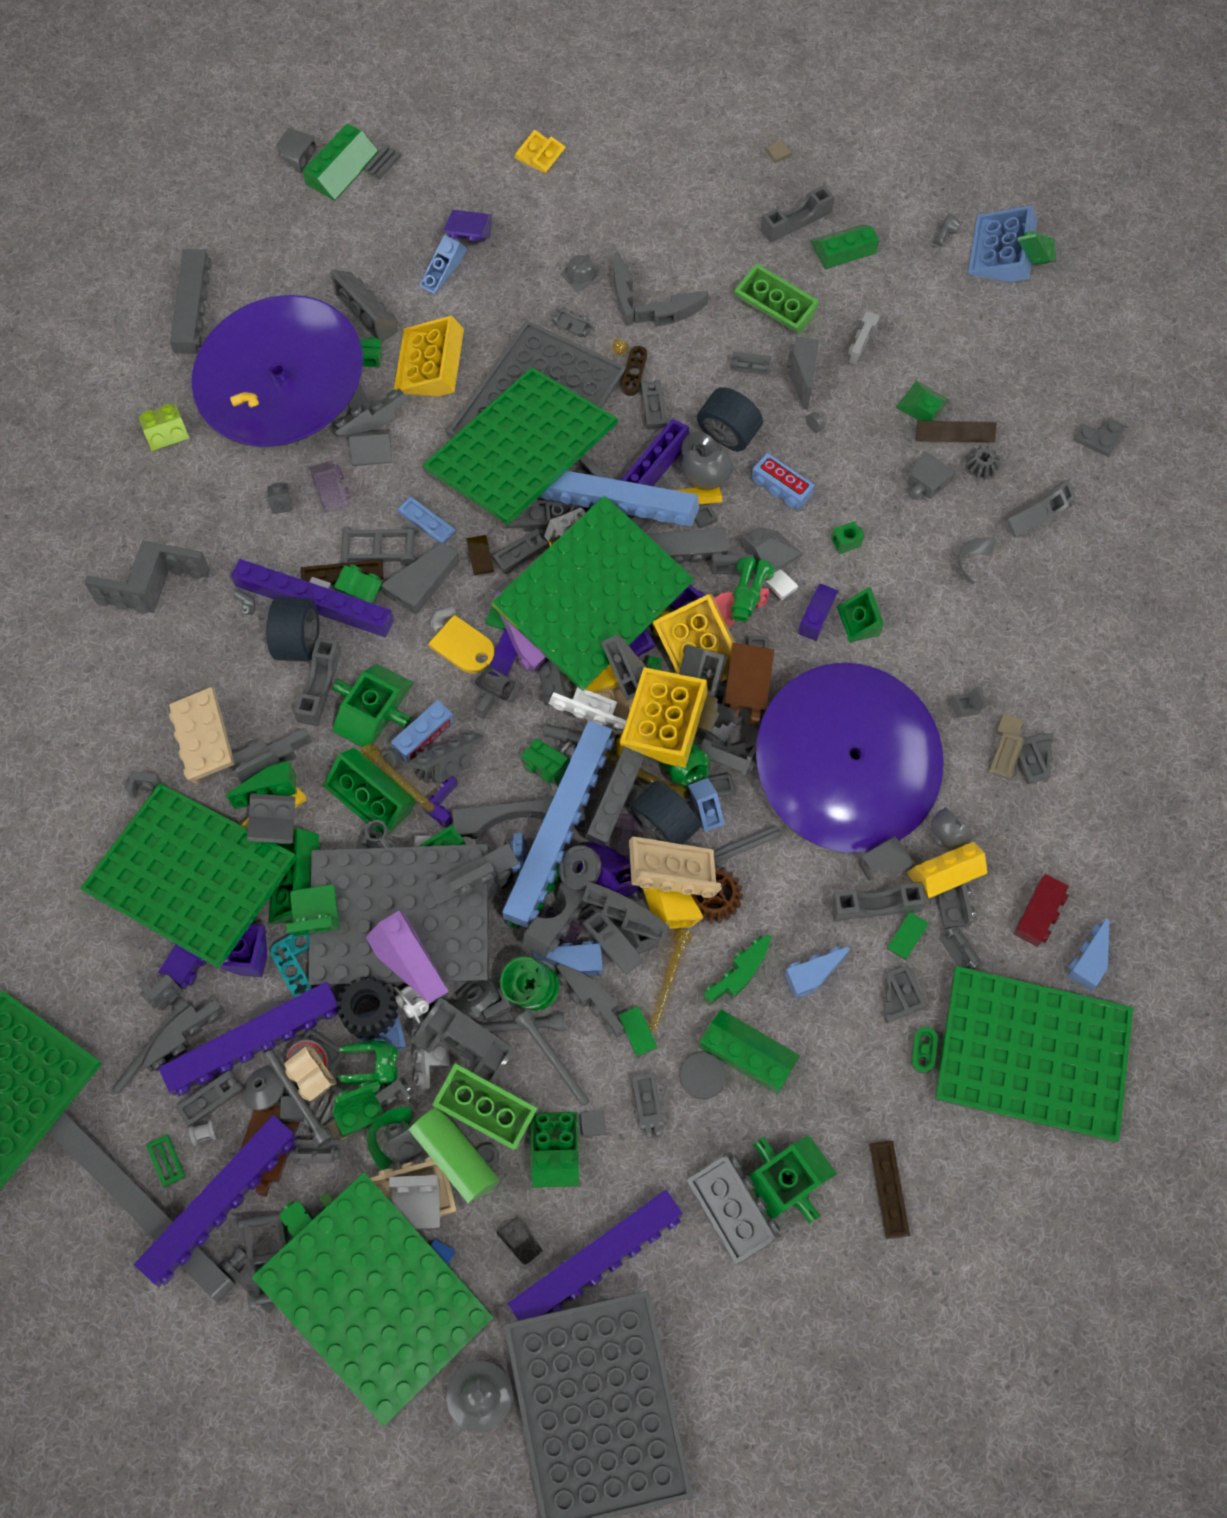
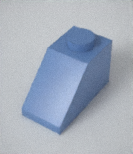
M706 778L688 785L692 803L704 832L725 825L718 794L710 780Z

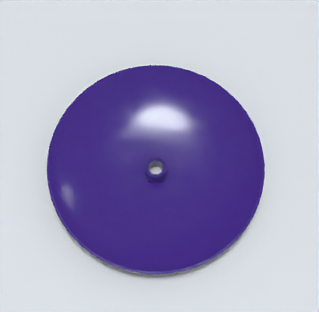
M280 295L252 302L239 308L222 320L211 331L200 347L192 372V392L196 406L205 421L215 431L241 444L268 447L302 440L331 423L352 399L362 374L363 352L361 343L350 321L339 310L321 300L299 295ZM243 392L254 393L258 396L259 405L251 408L248 402L234 407L230 397Z
M833 663L810 669L791 680L778 692L768 706L762 718L756 742V762L759 779L763 791L777 815L787 826L804 839L833 851L866 853L895 836L900 841L913 832L928 816L938 797L942 783L944 764L942 743L930 712L921 699L903 682L880 669L863 664ZM850 751H854L856 753V760L851 758Z

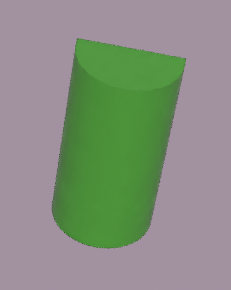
M757 263L734 291L736 297L797 334L802 333L809 325L819 305V300Z
M457 1063L454 1064L432 1104L434 1107L513 1150L517 1148L538 1109L536 1106Z
M434 1108L408 1129L467 1203L489 1194L500 1182L499 1177L444 1111Z

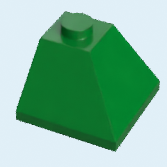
M916 380L896 408L916 420L934 421L949 399Z

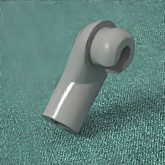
M451 606L435 611L430 621L431 629L439 632L444 627V619L456 615L455 608Z

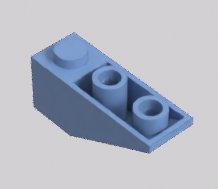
M444 235L419 287L435 294L460 264L467 248L460 242Z
M1107 918L1102 924L1096 923L1090 932L1094 936L1090 941L1086 940L1079 950L1082 952V955L1079 959L1075 957L1068 967L1071 970L1068 977L1089 991H1092L1098 985L1108 969L1109 920Z
M594 941L583 942L582 945L574 946L572 943H563L553 953L549 952L546 958L533 952L534 958L553 966L562 964L582 972L586 976L603 975L601 946Z
M841 946L833 948L829 951V954L821 956V954L814 955L808 959V962L802 964L800 961L790 964L784 975L794 998L797 999L816 992L850 951L849 946L843 949Z

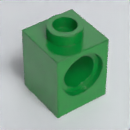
M855 521L834 528L831 535V540L839 555L861 547L864 539V532L861 527L857 526Z

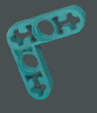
M309 934L300 936L290 935L275 943L270 951L273 961L294 998L301 995V993L296 994L299 990L295 981L299 980L302 987H308L305 989V992L312 989V986L308 985L309 981L296 959L297 956L309 950ZM306 937L307 944L304 947H297L295 945L297 938ZM279 948H281L282 950L287 949V951H285L284 954L288 961L285 963L283 962L281 956H275L278 954L277 950ZM290 966H295L298 969L294 977H288L285 974Z

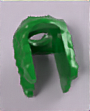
M694 741L686 768L659 761L660 765L672 777L673 783L688 790V785L706 779L711 762L708 755L694 744Z
M380 1040L354 1043L339 1048V1052H343L346 1055L376 1054V1070L374 1073L340 1075V1082L361 1085L367 1081L372 1083L379 1081L380 1085L386 1086L397 1080L398 1069L396 1068V1059L399 1054L394 1045Z

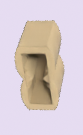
M312 1046L304 1047L284 1063L286 1075L290 1080L297 1082L300 1096L305 1100L308 1099L309 1102L316 1101L337 1084L335 1078Z

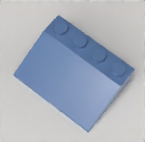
M1032 206L977 215L968 270L969 275L1008 282L1030 278L1032 263L1018 242V237L1024 236L1026 232L1035 231L1036 233L1038 220Z

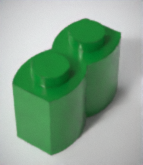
M351 564L350 567L344 565L334 589L340 593L374 604L382 588L381 578L372 573L365 575L361 573L362 569Z

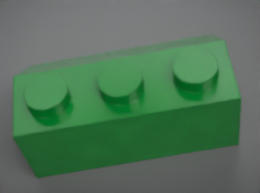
M861 224L812 239L810 242L824 268L828 269L876 254L879 238L872 226Z

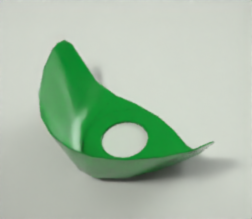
M410 1107L395 1108L383 1113L376 1118L368 1131V1149L373 1161L381 1170H386L394 1161L381 1151L377 1143L376 1132L388 1124L400 1123L402 1121L410 1124L412 1111Z

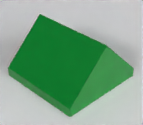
M871 587L864 589L837 607L849 642L880 636L884 622Z

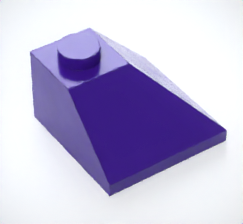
M250 925L220 969L240 976L263 977L267 960L265 926Z

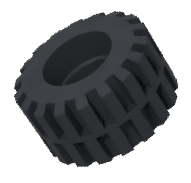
M365 976L360 977L358 982L354 979L351 981V986L346 984L343 988L345 993L340 992L338 996L340 1001H337V1008L339 1010L337 1012L351 1035L355 1034L356 1038L359 1039L364 1036L365 1040H371V1036L377 1039L380 1037L379 1034L381 1032L384 1034L388 1033L387 1028L389 1026L393 1027L395 1024L393 1019L398 1017L396 1011L398 1010V1004L388 984L385 985L381 979L376 981L375 977L370 976L369 980H366ZM367 999L380 1001L379 1009L372 1016L359 1017L355 1015L356 1009L362 1001Z

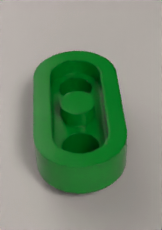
M929 1027L920 1028L915 1033L913 1039L911 1065L916 1072L921 1074L930 1072L935 1066L938 1036ZM921 1037H927L929 1039V1043H923L921 1041ZM919 1059H925L926 1065L921 1066Z

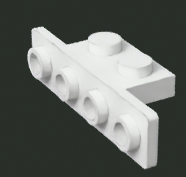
M577 687L573 700L553 693L549 704L557 710L571 712L575 717L589 719L594 723L607 726L615 732L623 734L627 720L613 715L617 704L614 700L588 690L582 691Z

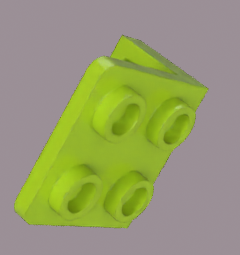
M165 404L160 409L155 411L147 410L139 416L151 451L189 439L176 404Z

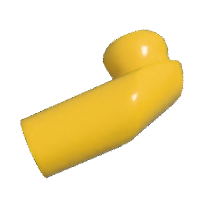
M243 392L230 397L234 407L248 402L251 408L259 405L258 396L254 393Z

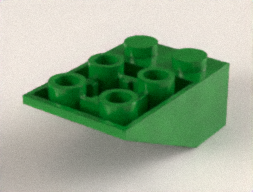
M578 1112L534 1114L531 1120L532 1188L579 1186Z

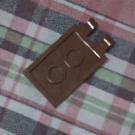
M732 643L723 705L730 706L731 709L737 711L735 718L738 719L739 708L750 709L749 724L758 725L760 711L766 712L774 649Z
M273 1105L262 1111L254 1110L240 1150L273 1115L280 1121L279 1106ZM282 1122L296 1135L300 1122ZM290 1152L287 1154L283 1153L278 1158L277 1166L270 1172L266 1171L261 1177L262 1181L255 1191L258 1195L267 1197L272 1181L279 1183Z

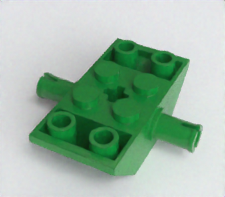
M376 664L363 671L354 686L347 684L341 679L336 681L338 684L334 683L333 691L346 698L340 706L332 731L369 751L390 720L405 729L408 727L406 723H411L412 716L397 710V708L409 692L413 682L391 670Z
M810 1135L792 1144L780 1154L775 1153L765 1137L756 1141L752 1146L755 1147L765 1163L749 1177L755 1185L754 1192L765 1201L768 1208L766 1212L769 1217L776 1219L794 1206V1208L797 1207L808 1224L818 1219L821 1215L808 1199L810 1197L809 1194L829 1181L837 1173ZM782 1175L785 1178L790 1177L792 1179L789 1182L790 1185H788L787 1183L784 1184L782 1182Z

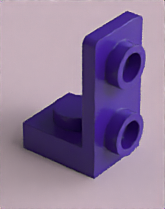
M454 776L449 780L446 779L441 784L438 793L435 796H430L425 803L426 814L444 828H447L452 823L451 813L445 807H439V805L457 787V778Z

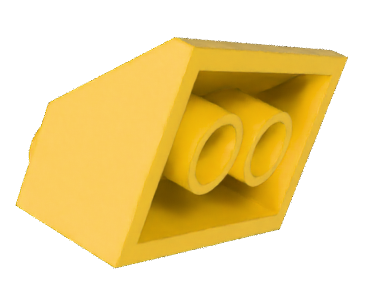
M971 842L925 861L907 871V874L914 883L922 882L924 894L931 898L987 874L985 852L975 842Z

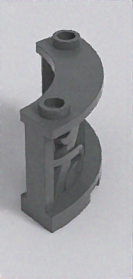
M723 697V700H722L721 705L730 708V706L723 705V704H724V697ZM739 708L740 716L733 728L744 721L750 735V740L731 746V738L728 736L726 740L727 746H724V742H719L717 738L706 735L700 749L710 759L742 771L741 775L746 776L748 771H753L756 764L754 759L758 736L756 728L760 727L762 718L758 725L749 724L750 709Z

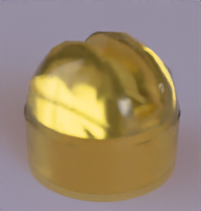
M616 338L612 348L616 354L621 355L627 351L629 344Z

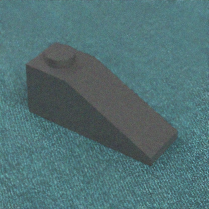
M618 634L601 642L623 695L626 701L634 698L643 668L647 667Z

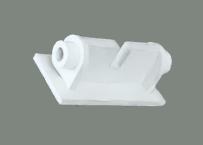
M395 986L394 989L397 993L395 999L400 1008L404 1009L409 1018L414 1017L418 1023H421L418 1016L428 1011L429 1003L410 986H406L401 991Z

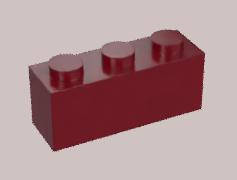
M1044 874L1013 935L1036 947L1041 942L1046 943L1051 934L1048 928L1051 923L1053 925L1056 923L1060 915L1057 910L1060 905L1064 906L1069 897V894L1066 893L1069 885Z

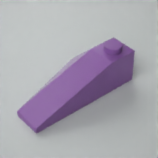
M500 591L495 593L494 599L501 593ZM500 614L520 660V665L526 671L535 672L549 659Z
M397 911L379 922L366 936L376 957L429 1004L449 993L446 984L405 913Z

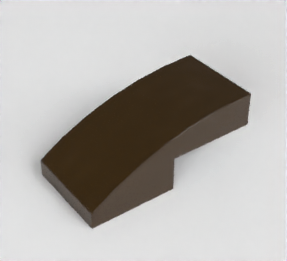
M487 536L466 538L474 576L494 572Z

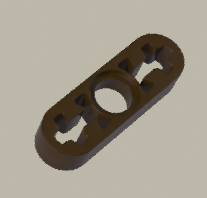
M635 346L630 350L627 368L622 381V392L627 396H634L639 392L647 361V350L643 346ZM638 353H641L639 357V362H637L636 355ZM636 368L640 372L638 374H631L629 371ZM630 380H634L633 387L631 389H628V386L630 385Z

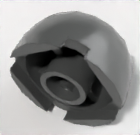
M946 807L940 810L932 820L931 830L935 835L932 839L940 848L945 846L950 850H955L971 843L974 839V836L964 824L962 825L958 818Z

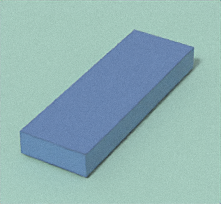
M411 496L397 509L398 513L413 524L418 525L422 531L438 543L445 544L456 533V529Z

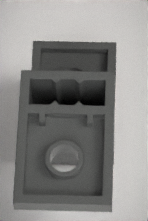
M142 540L127 583L86 576L84 583L97 604L101 606L111 604L122 610L132 608L139 613L146 614L147 612H155L169 571L176 575H181L182 573L190 574V576L200 579L201 577H209L210 568L202 551Z

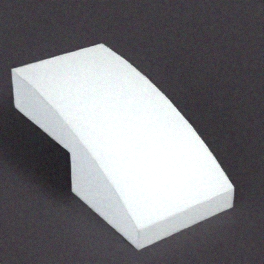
M781 569L775 572L771 580L763 582L764 586L768 589L770 588L781 601L798 588V585Z

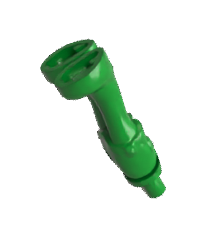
M744 557L738 561L737 571L741 575L738 586L732 594L733 605L731 611L733 613L731 618L733 620L747 622L757 603L760 602L763 582L771 580L775 574V568L768 561L763 559L758 561L751 588L747 587L751 574L755 570L756 560L753 557Z

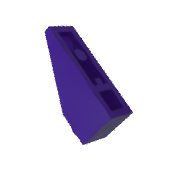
M821 583L819 584L800 623L799 635L814 641L818 640L839 590Z

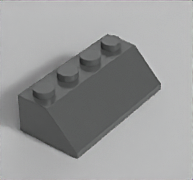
M334 269L330 271L335 295L373 337L381 339V342L398 332L396 317L387 312L385 305L376 300L374 293L365 288L363 281L359 277L356 278L352 272Z

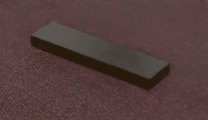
M917 420L916 441L995 442L997 422Z
M379 559L301 567V579L310 582L311 578L314 577L334 585L344 565L350 567L352 564L362 569L361 573L365 575L372 573L380 577V580H384L383 561Z
M893 1141L870 1143L886 1240L910 1237Z

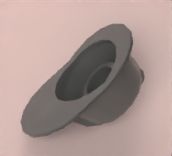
M586 254L585 256L578 255L573 257L560 275L576 292H579L595 279L598 271L594 269L590 256Z

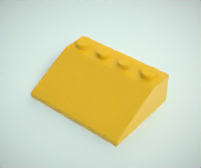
M452 315L404 328L394 389L397 390L399 388L405 394L437 397L455 392L464 328Z
M708 594L653 621L677 674L680 672L686 645L689 644L727 654L721 682L727 680L731 645L735 641L712 594Z
M644 667L620 745L662 763L686 768L708 694L707 680Z

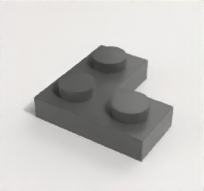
M1108 417L1102 430L1098 431L1082 423L1073 441L1109 457L1126 425Z

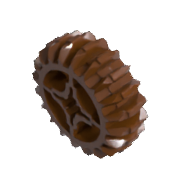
M715 864L716 880H719L716 883H721L722 886L716 897H703L700 903L696 895L691 894L703 915V919L700 920L701 922H704L705 917H708L710 924L713 923L714 918L720 924L722 923V916L729 920L730 914L735 915L737 913L736 908L741 907L739 900L743 899V894L739 892L742 891V886L737 885L739 882L738 878L731 879L733 876L732 871L728 874L725 873V867L718 871ZM725 886L728 887L731 893V900L729 902L722 893ZM712 904H715L721 908L710 909L707 907Z

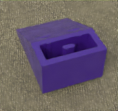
M452 209L443 233H449L450 238L485 241V238H490L492 214Z
M596 843L584 845L595 850L601 861V872L594 884L611 889L625 897L632 896L640 888V886L632 885L630 859L606 845L604 847ZM581 862L578 865L583 870V863Z

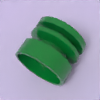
M524 956L509 962L502 971L500 978L501 991L506 999L527 1010L530 1009L536 1012L551 1006L557 998L560 988L559 978L554 970L533 958Z

